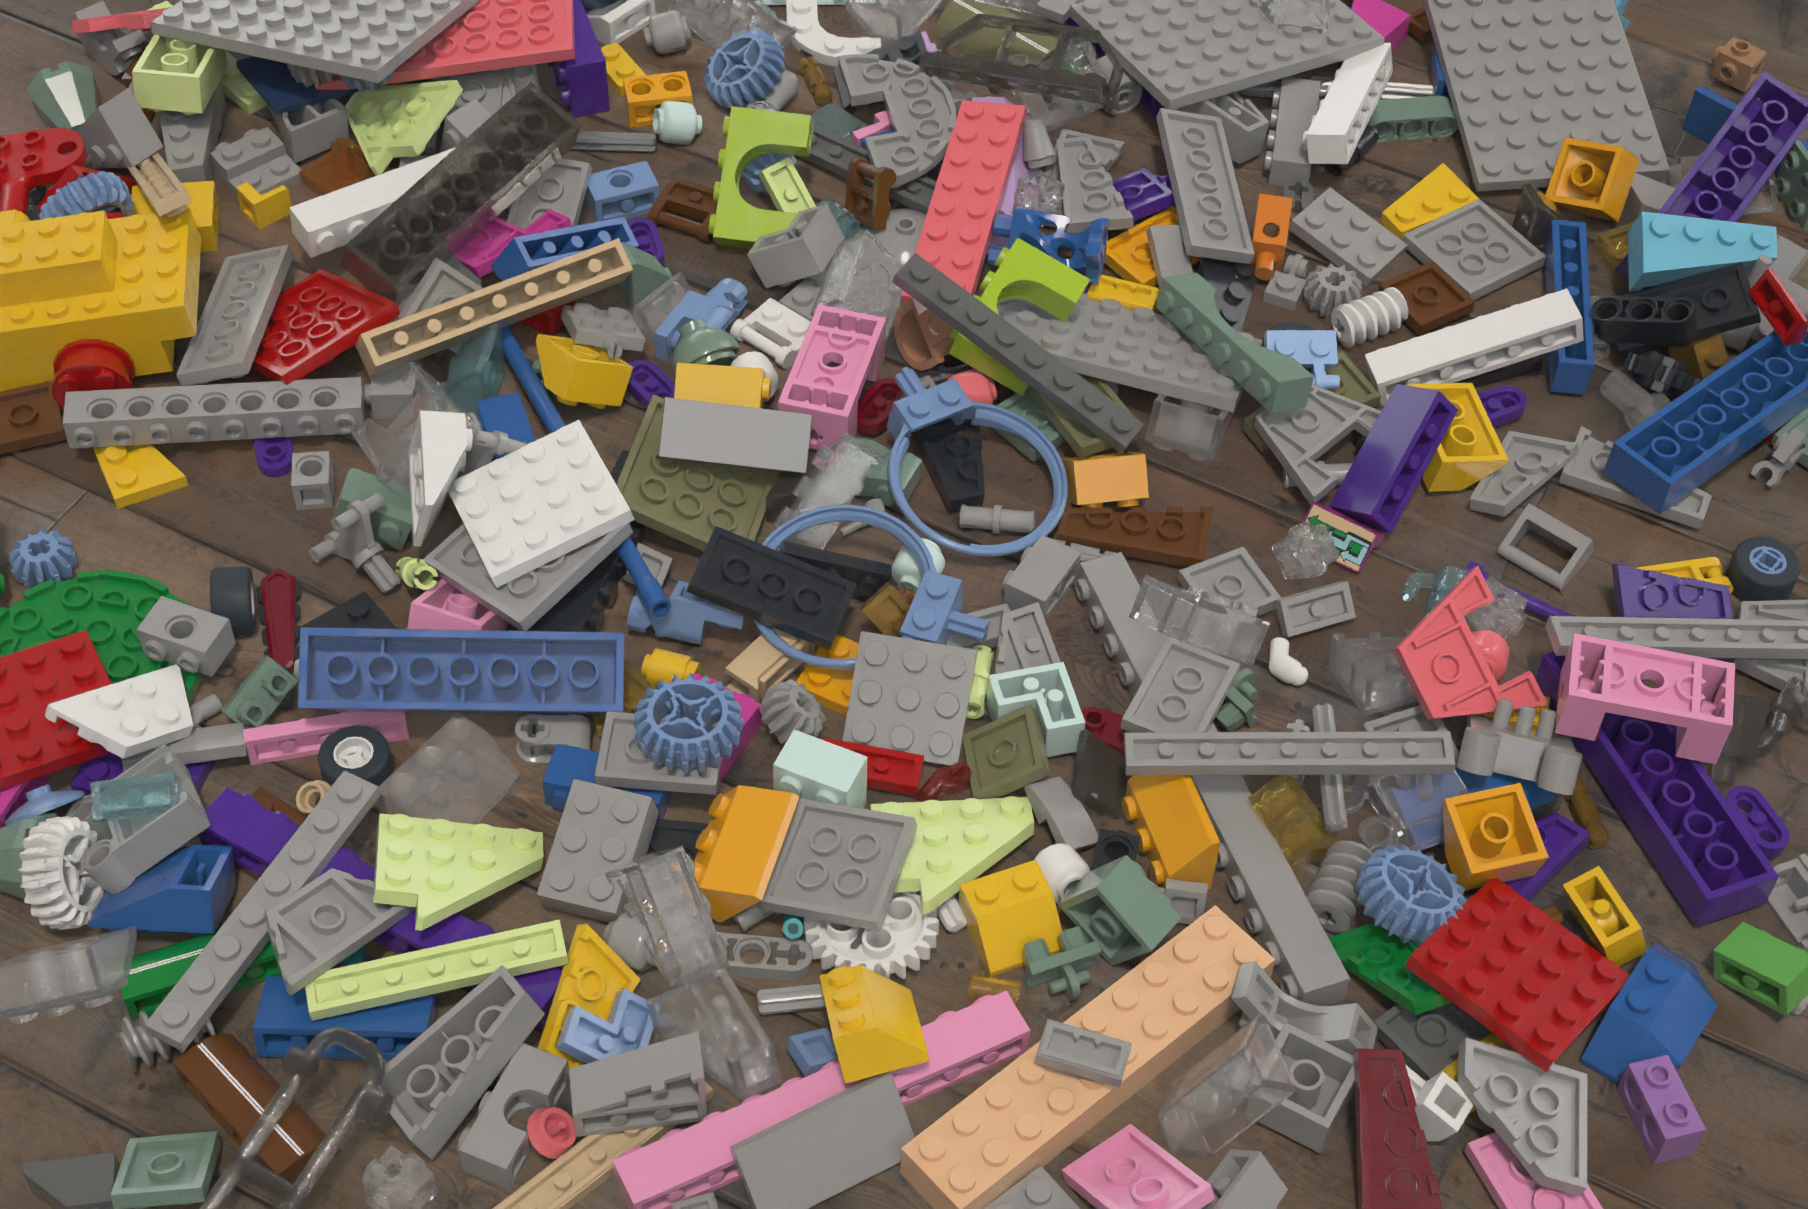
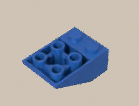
M192 844L172 852L136 877L132 884L122 892L109 894L105 891L88 921V927L105 928L110 931L133 929L147 930L151 933L170 931L188 932L192 935L214 934L236 891L233 847Z

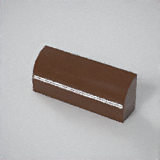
M220 1033L209 1036L173 1060L181 1084L284 1196L342 1152L232 1034Z

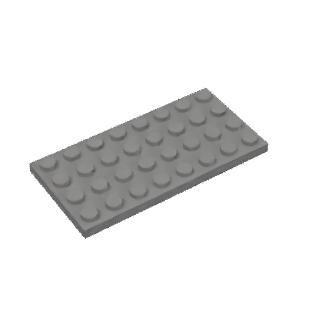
M1083 293L1069 318L1064 322L1028 301L1012 299L997 304L999 316L1076 373L1233 413L1244 390L1239 383L1166 316L1156 314L1151 309L1138 307L1131 310L1121 307V304L1116 300L1104 299L1099 302L1088 299V295ZM1239 332L1242 336L1261 346V339L1254 338L1249 333Z

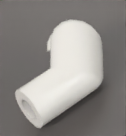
M1281 637L1272 639L1269 654V671L1271 674L1285 683H1291L1294 686L1303 685L1308 678V671L1305 667L1301 666L1299 661L1289 656V641Z

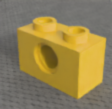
M1600 866L1562 885L1570 911L1599 953L1618 966H1621L1646 952L1647 948L1642 928Z

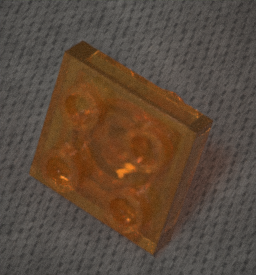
M345 137L337 138L336 142L332 141V150L299 171L301 182L321 195L376 176L370 168L361 147ZM388 165L383 173L394 170V168Z

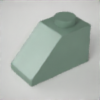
M621 242L633 270L624 282L619 283L620 295L634 315L672 302L671 287L674 286V280L670 270L667 267L663 268L655 256Z

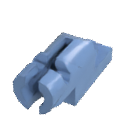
M725 278L705 296L689 290L654 332L656 358L666 362L671 359L678 342L682 339L678 329L690 321L702 318L705 320L707 327H715L725 331L728 326L732 325L734 318L740 315L748 303L747 300H744V297L748 294L746 287L737 280Z
M678 581L670 598H668L671 608L668 613L661 617L650 615L638 591H636V596H633L630 605L626 629L645 634L648 626L652 625L657 637H668L691 644H701L707 632L709 621L722 628L742 630L747 616L686 592L689 583Z

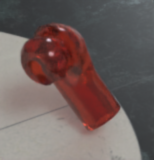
M957 762L950 766L938 768L916 793L917 800L919 802L937 800L941 794L962 790L970 783L972 775L970 766L964 762Z

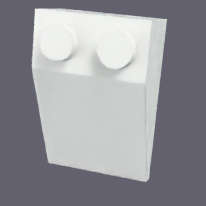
M423 410L419 412L408 451L413 546L421 547L449 497L448 492L453 482L457 479L458 473L465 470V451H471L473 440L472 429L466 428L465 413Z

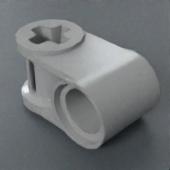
M527 714L521 717L515 725V735L519 740L516 745L517 757L527 765H549L556 744L590 750L592 724L586 717L576 714ZM533 724L536 725V733H532ZM530 746H534V755L531 754Z

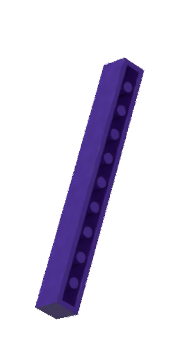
M226 787L205 811L211 825L200 832L199 837L202 845L232 846L234 863L261 877L298 830L299 826L294 824L284 813L280 811L272 812L264 808L251 795L247 793L239 794ZM341 847L319 875L321 876L333 868L349 873L356 879L374 881L375 866L372 867L360 860L350 849ZM414 910L373 940L398 954L495 934V931L483 922L475 923L462 916L460 912L422 931L415 930L416 910ZM562 966L513 976L545 1013L534 1027L540 1033L544 1030L563 971ZM479 984L463 987L461 989L470 993Z

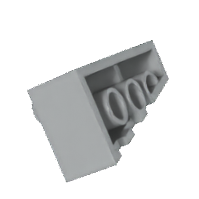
M221 80L203 114L185 115L178 111L168 110L159 112L167 163L181 183L213 180L214 170L210 153L218 145L219 133L222 132L223 127L222 116L226 111Z
M501 965L368 1079L366 1083L410 1141L433 1160L545 1013L509 971Z

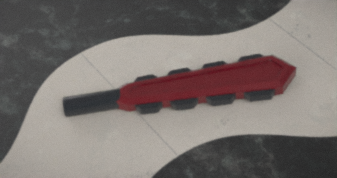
M276 568L260 580L261 586L256 589L258 603L263 605L259 610L260 623L266 626L261 631L263 645L268 646L264 651V657L265 655L269 656L287 672L292 674L295 661L299 659L300 647L295 645V643L300 640V626L296 625V622L301 619V608L296 601L301 598V585L296 581L294 575ZM292 689L277 706L279 709L287 710L293 706Z

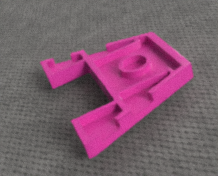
M493 185L492 191L477 196L475 200L469 199L463 206L465 210L463 216L459 221L453 220L432 248L436 258L444 261L446 255H453L473 274L481 278L493 271L491 265L514 237L572 227V223L569 217L550 209L525 229L490 215V213L508 200L504 189Z

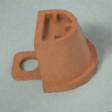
M914 298L909 300L897 311L894 321V336L901 355L912 368L920 371L934 368L936 365L945 362L944 357L949 355V351L955 341L949 337L954 328Z

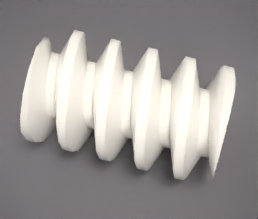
M1390 287L1384 291L1375 292L1372 295L1362 297L1360 300H1352L1348 304H1341L1334 308L1331 312V323L1333 329L1336 330L1339 342L1345 348H1350L1355 342L1361 344L1365 342L1366 338L1372 340L1378 334L1386 335L1389 330H1399L1401 321H1405L1408 318L1409 309L1401 292L1394 287Z

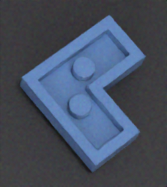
M625 988L616 993L607 1021L575 1005L567 1012L556 1048L587 1064L648 1046L660 1006Z

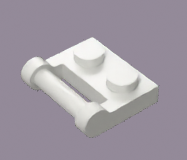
M769 298L744 320H736L731 327L730 335L740 342L745 340L773 357L776 364L787 369L794 364L811 321L774 299Z

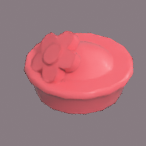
M543 1107L535 1110L528 1119V1139L532 1147L539 1154L549 1159H558L574 1146L576 1139L574 1121L566 1111L555 1107Z

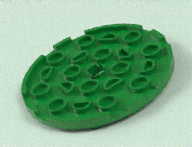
M95 570L76 573L77 578L55 584L53 579L22 592L24 598L8 609L5 607L0 608V657L86 630L111 684L175 665L164 660H153L144 654L136 629L161 596L186 605L188 604L184 599L180 600L170 593L166 585L151 578L123 571ZM180 667L189 704L199 687L203 674L199 672L191 673Z

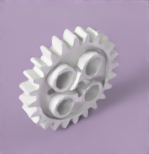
M920 891L893 893L880 931L804 918L806 943L811 947L812 959L821 958V969L823 970L833 966L837 968L840 966L853 967L862 965L890 979V974L896 973L900 978L905 979L906 967L916 971L920 970V959L929 960L930 948H936L939 931L937 908L929 914H923Z

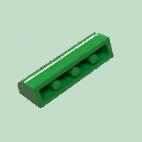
M218 931L214 934L202 935L116 961L123 1000L132 1022L139 1020V1012L144 1011L149 1017L152 1016L156 1006L163 1002ZM271 940L267 942L230 992L263 983L266 976L282 977Z

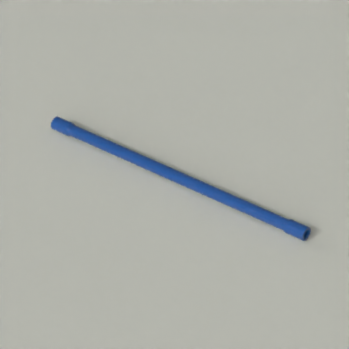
M508 325L490 332L493 339L501 347L548 432L553 433L566 426L513 335L511 326ZM627 537L616 548V551L636 584L638 594L650 615L661 617L669 612L671 603L659 582L651 574L631 537Z

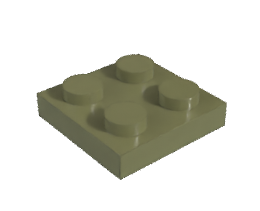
M1031 704L964 734L963 743L973 798H999L1051 775L1039 715Z

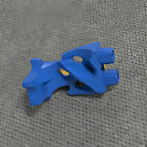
M1015 208L1013 215L995 216L993 235L1009 238L1008 249H1011L1018 237L1076 272L1085 274V277L1090 279L1089 283L1098 285L1105 262L1109 219H1095L1091 221V225L1083 232L1066 233V227L1071 222L1070 217ZM1051 224L1056 227V232L1053 234H1043L1039 228L1042 225ZM990 246L988 266L996 269L999 268L994 263L1004 247ZM1059 249H1071L1073 256L1071 259L1064 260L1058 256L1057 251Z

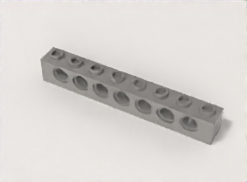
M362 377L295 380L288 385H285L282 381L75 391L66 392L63 427L69 449L365 433V400Z

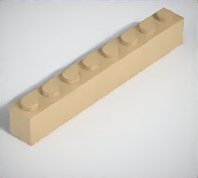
M617 238L360 334L355 346L371 378L624 282L633 268L620 239Z

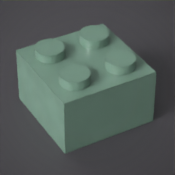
M1127 855L1088 872L1058 903L1059 907L1076 926H1080L1090 942L1098 941L1102 950L1101 955L1111 966L1152 951L1181 919V916L1174 910L1170 899L1154 887L1147 879L1143 868Z

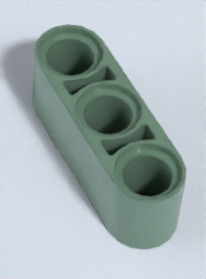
M1445 96L1378 100L1367 124L1377 130L1379 134L1377 143L1445 138L1453 135L1458 129L1450 100Z

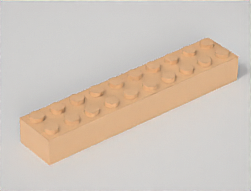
M1216 905L1063 1022L1064 1024L1132 1043L1120 1088L1035 1063L1036 1053L1040 1044L1039 1041L901 1148L900 1174L933 1209H983L1039 1166L1044 1167L1240 1010L1231 997L1241 963L1256 961L1271 978L1275 959Z

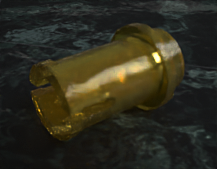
M980 970V974L971 973L967 998L975 999L976 1001L985 995L994 996L1007 991L1016 1007L1018 1006L1021 981L984 975L985 971Z

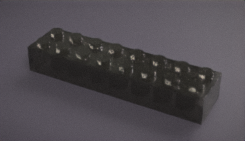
M529 82L351 239L344 247L341 266L367 289L396 302L398 307L415 291L435 258L440 259L444 263L449 261L575 146L581 125L532 82Z

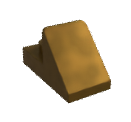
M887 582L859 608L884 635L902 638L903 635H900V630L910 606Z

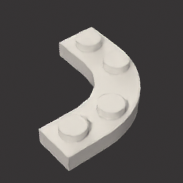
M786 0L787 34L791 43L798 51L803 49L813 55L818 63L835 67L838 65V56L866 54L876 48H881V38H846L826 32L818 21L817 0Z

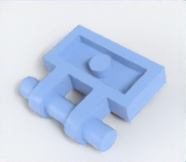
M1267 330L1265 332L1264 347L1276 353L1294 358L1304 368H1311V374L1314 376L1313 385L1323 389H1339V375H1326L1324 368H1335L1338 365L1336 330Z

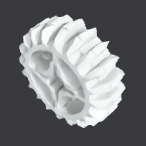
M55 817L39 822L38 826L30 828L29 837L23 839L25 851L19 853V857L22 860V868L18 872L22 874L23 880L20 887L24 888L26 893L24 902L31 904V915L38 917L41 925H49L51 929L65 930L79 928L88 924L90 917L106 891L81 866L83 854L92 844L97 842V833L90 830L88 822H81L78 817Z

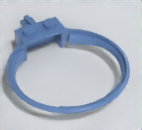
M905 367L901 370V373L896 374L894 380L906 397L893 403L887 423V428L895 439L888 460L887 478L891 493L898 507L910 523L934 542L951 550L975 556L994 557L1014 554L1025 550L1028 546H1034L1041 535H1049L1058 524L1066 507L1068 480L1063 461L1048 437L1030 421L1010 410L969 400L955 378L926 389L912 368ZM951 417L957 426L963 424L964 419L972 418V425L992 427L1022 437L1039 451L1051 472L1054 497L1050 512L1042 524L1033 532L1009 543L998 545L970 544L968 546L939 535L916 516L906 501L902 490L900 478L901 463L909 449L911 432Z
M833 505L816 508L786 521L762 543V545L777 551L784 541L789 540L799 532L819 524L834 521H855L879 527L893 535L903 544L917 564L922 577L900 630V635H903L902 638L947 645L951 633L979 642H983L987 637L990 621L960 612L963 606L962 580L938 573L933 558L919 535L907 524L886 512L858 505ZM753 619L763 636L784 654L817 667L846 671L855 670L856 658L830 659L802 652L785 642L771 626Z

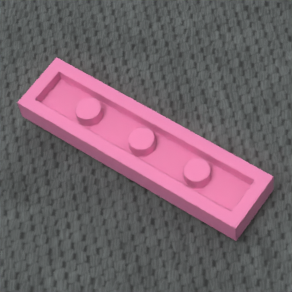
M341 712L334 715L302 718L297 721L243 729L244 743L251 765L316 755L319 753L320 746L329 735L341 728L354 725L367 726L379 731L388 743L410 738L405 712Z

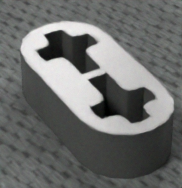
M1291 179L1284 185L1282 197L1293 198L1290 223L1295 218L1294 213H1301L1313 202V187L1309 182L1302 179ZM1295 194L1300 195L1301 199L1295 198Z

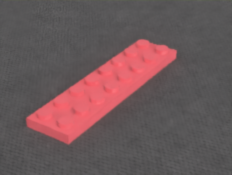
M962 100L955 128L951 134L915 253L973 296L976 292L992 237L995 216L999 213L1023 130V122L1026 120L1027 112L1024 105ZM905 291L902 292L903 304L913 299Z

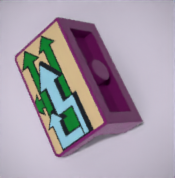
M1313 502L1295 538V542L1354 572L1360 573L1373 547L1380 548L1386 534L1322 503Z

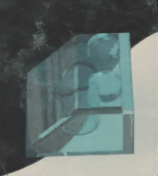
M492 323L463 342L457 357L451 358L449 377L447 382L441 383L439 389V402L444 404L445 412L465 413V415L471 412L478 416L476 401L498 397L506 376L499 324Z

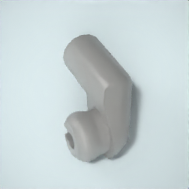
M214 693L189 707L193 721L192 729L202 728L199 725L200 723L221 712L223 706Z

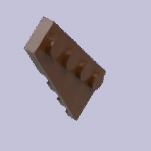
M1111 507L1065 508L1060 520L1057 539L1066 541L1068 546H1071V543L1101 549L1100 552H1105L1106 550L1116 553L1122 552L1123 556L1189 567L1204 560L1213 507H1200V512H1183V507H1167V512H1146L1145 507H1131L1127 512H1113Z

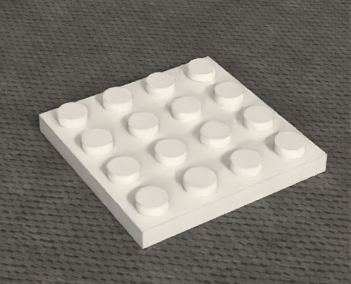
M580 420L459 477L453 482L448 492L496 588L635 520Z

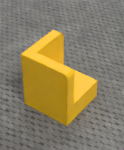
M248 182L236 187L241 212L258 229L290 215L289 207H292L289 190L284 185L264 195L258 193Z

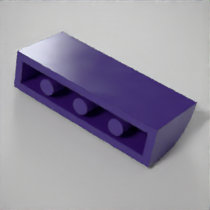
M1396 384L1329 506L1377 531L1391 533L1458 409L1439 390Z

